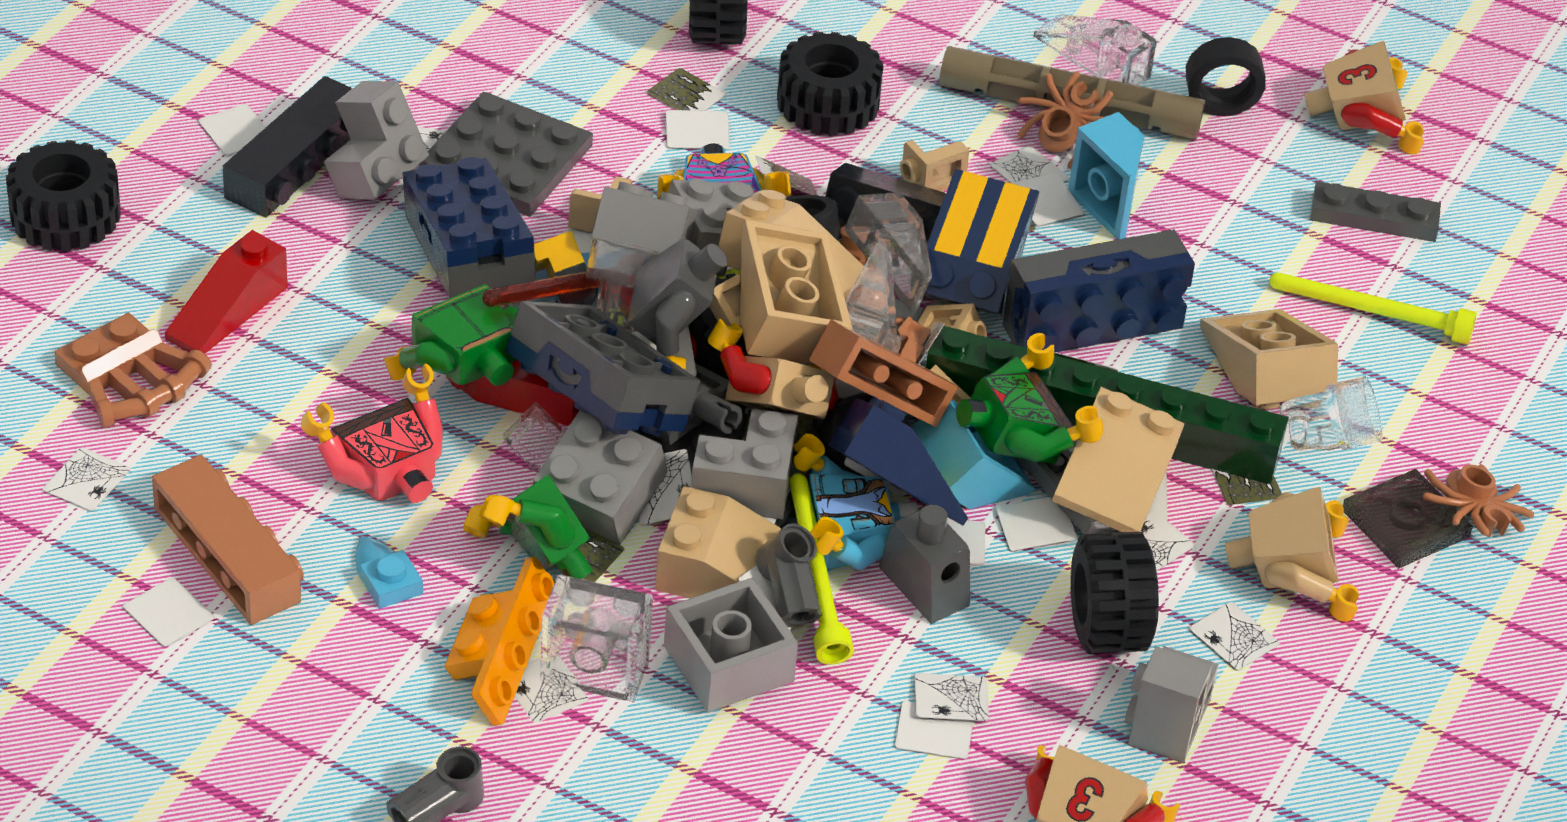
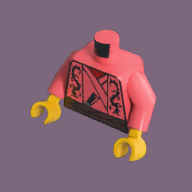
M424 364L422 367V376L425 383H416L411 377L410 368L407 369L403 377L404 389L409 394L415 395L417 403L412 404L411 400L407 397L331 428V431L328 427L333 423L334 412L328 404L322 402L316 407L317 416L321 419L322 423L316 422L309 410L302 416V430L309 436L318 437L320 443L317 444V447L332 476L338 482L364 490L373 499L378 501H384L404 493L412 503H418L425 500L433 490L431 481L435 477V461L442 454L443 428L435 398L430 399L428 388L434 379V372L428 364Z

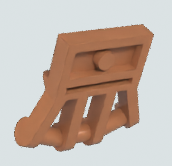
M129 312L54 351L55 364L90 395L102 428L114 426L115 421L139 415L150 417L159 412V406L168 401L171 403L178 402L185 397V391L196 378H203L212 367L211 360L205 353L199 350H191L188 353L163 343L155 329H147ZM155 362L178 370L176 375H168ZM137 372L154 388L152 390L148 388L142 389L128 376ZM111 386L125 400L111 403L106 397L104 388Z

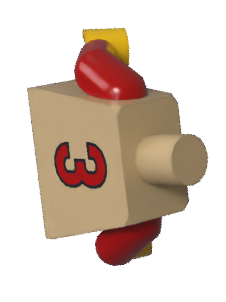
M1384 41L1377 42L1360 50H1350L1343 57L1326 63L1323 71L1327 87L1304 93L1310 117L1334 110L1339 129L1345 131L1364 128L1378 131L1391 138L1400 136L1398 146L1408 154H1418L1424 144V139L1422 138L1424 129L1421 123L1411 121L1406 126L1403 125V120H1406L1398 89L1404 86L1408 72L1402 69L1403 64L1398 58H1389Z
M719 318L708 338V343L721 352L720 359L729 379L725 401L760 410L797 414L798 420L824 419L827 414H830L836 408L839 396L836 378L817 365H802L779 358L744 356L741 347L736 345L743 334V329L736 323H732L728 327Z
M1060 744L1056 750L1055 757L1045 755L1046 746H1038L1036 761L1025 780L1029 813L1037 822L1175 821L1180 804L1176 803L1172 807L1161 805L1162 792L1155 791L1149 804L1146 805L1148 801L1146 781Z

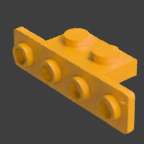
M535 556L525 559L513 590L483 594L472 598L444 666L453 680L478 676L471 695L493 726L503 725L556 592L553 578L545 571Z

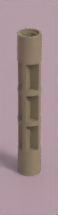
M947 46L941 65L939 85L976 93L977 89L983 90V95L1018 102L1020 97H1034L1057 103L1047 87L1046 74H1052L1053 82L1063 98V89L1074 72ZM1080 73V77L1075 84L1084 81L1087 86V90L1081 95L1080 99H1088L1095 88L1100 95V100L1107 91L1113 92V97L1099 113L1092 116L1106 117L1120 112L1137 128L1152 130L1153 126L1160 127L1161 133L1197 140L1204 112L1205 99Z

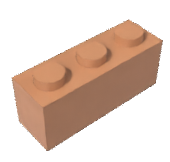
M833 320L829 321L809 358V361L834 377L880 400H884L934 427H937L958 389V386L930 369Z

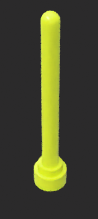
M1279 272L1272 274L1269 279L1270 286L1274 289L1444 330V335L1452 337L1451 341L1465 345L1470 343L1477 317V311L1459 308V311L1450 310L1448 314Z
M796 473L789 480L798 525L803 526L810 532L817 521L808 480L805 475ZM817 550L815 557L809 562L822 616L818 619L820 626L813 637V643L818 661L833 665L845 662L854 654V646L851 632L841 622H838L825 558Z

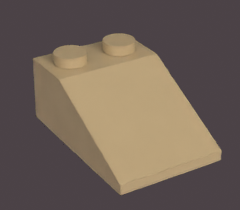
M767 189L758 191L725 214L718 247L726 255V266L741 271L742 224L747 219L828 234L845 299L869 281L871 272L800 204L786 200V196L781 192Z
M745 219L742 224L740 324L743 329L747 354L815 365L809 361V358L830 320L853 330L829 236L826 233Z
M1274 309L1200 319V327L1235 391L1253 403L1254 407L1274 409L1280 406V402L1293 400L1298 403L1311 404L1319 402L1320 397L1337 395L1338 343L1283 310Z
M1101 387L1092 406L1097 408L1098 418H1101L1103 422L1102 437L1095 443H1085L1077 439L1052 501L1120 532H1140L1185 423L1174 419L1164 411L1153 410L1139 404L1123 393L1112 392Z
M683 486L658 549L655 590L693 598L739 582V577L756 566L755 555L757 550L782 528L729 496Z

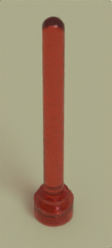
M644 253L623 256L614 267L492 288L483 293L482 301L488 307H495L608 285H625L635 280L637 269L651 259Z

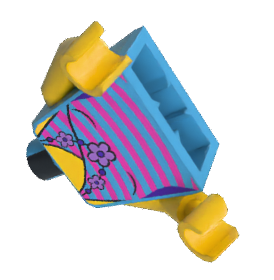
M716 143L705 145L701 149L700 154H689L686 156L685 169L677 170L673 175L664 174L658 176L657 199H660L661 192H668L672 179L689 181L701 179L707 182L720 183L738 181L750 184L755 193L767 189L781 192L785 196H791L789 172L780 171L762 174L757 168H752L746 154L742 152L725 153L723 146Z

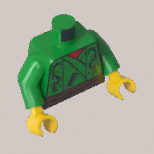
M1036 333L1029 337L1027 341V354L1020 359L1018 356H1015L993 373L983 377L976 384L971 399H963L959 402L956 417L961 426L975 427L987 448L995 454L1028 459L1032 462L1055 464L1063 451L1075 446L1073 441L1080 439L1085 443H1095L1100 440L1103 434V422L1101 418H1098V410L1095 406H1084L1076 412V425L1073 426L1039 374L1028 371L1031 367L1038 370L1047 369L1053 363L1054 345H1050L1042 350L1045 346V334Z
M549 474L512 500L505 496L493 494L486 497L483 505H476L469 510L463 526L465 532L479 538H485L491 526L500 528L499 534L515 536L530 557L535 556L544 569L555 564L570 586H573L594 571L578 549L579 546L590 539L589 535Z

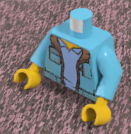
M805 434L794 445V450L797 452L794 456V464L801 471H808L812 468V474L809 475V489L817 523L810 533L815 539H818L816 548L820 554L824 555L827 570L845 566L863 570L882 558L891 525L897 520L917 512V503L915 501L891 503L885 480L880 477L859 476L843 470L827 456H823L825 452L824 445L817 437Z

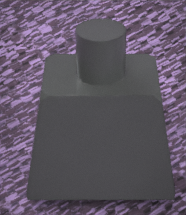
M927 505L921 510L892 524L883 550V556L879 563V568L930 624L963 610L970 605V550L967 543L947 523L948 514L946 510L937 505Z

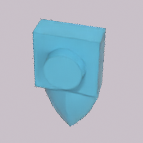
M363 535L360 537L355 553L356 568L362 582L379 609L423 594V580L404 550L395 552L380 541Z

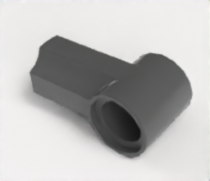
M787 524L760 547L755 555L758 570L766 579L771 581L778 614L787 627H799L807 623H814L822 616L809 562L815 557L817 552L816 542L811 533L798 524Z
M463 746L445 750L438 757L435 770L386 802L387 812L394 822H440L453 812L466 813L476 809L484 798L482 763L478 753L471 748Z

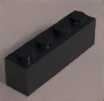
M327 76L320 79L223 165L224 198L265 218L280 205H284L295 191L305 182H309L314 178L317 171L325 165L324 161L351 140L335 102L353 88Z
M844 163L830 173L825 197L836 201L838 216L841 220L851 223L868 224L877 231L927 246L946 193Z

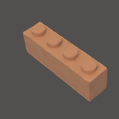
M200 454L152 476L154 509L250 625H254L301 603L300 581L304 579V574L299 561L294 555H287L279 546L273 530L268 525L262 526L256 519L249 502L243 496L238 497L234 493L221 469H214L205 457Z

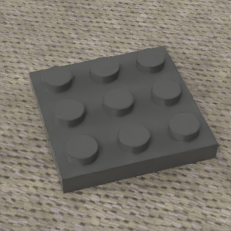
M483 91L427 151L429 156L419 166L425 164L440 166L458 163L459 160L467 157L487 158L519 213L531 217L592 147L593 133Z

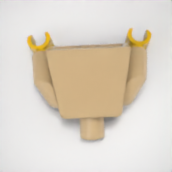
M1320 487L1298 494L1285 492L1269 504L1252 509L1248 514L1251 537L1225 542L1230 568L1235 569L1255 564L1264 587L1283 588L1299 592L1321 603H1325L1327 600L1331 601L1329 605L1331 615L1337 620L1344 622L1351 621L1358 610L1355 603L1359 598V592L1355 586L1343 584L1338 589L1334 588V583L1339 582L1333 537H1341L1344 534L1349 520L1346 516H1342L1344 508L1339 501L1332 500L1327 502V504L1325 503Z

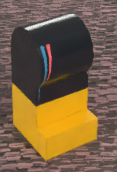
M572 231L534 244L535 272L546 269L556 293L555 303L593 306L596 298V289Z

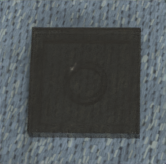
M1416 468L1345 498L1343 502L1344 513L1398 569L1470 538L1473 526L1465 517L1461 519L1459 525L1452 524L1453 515L1458 511L1454 506L1437 504L1423 498L1425 492L1439 496L1443 495Z

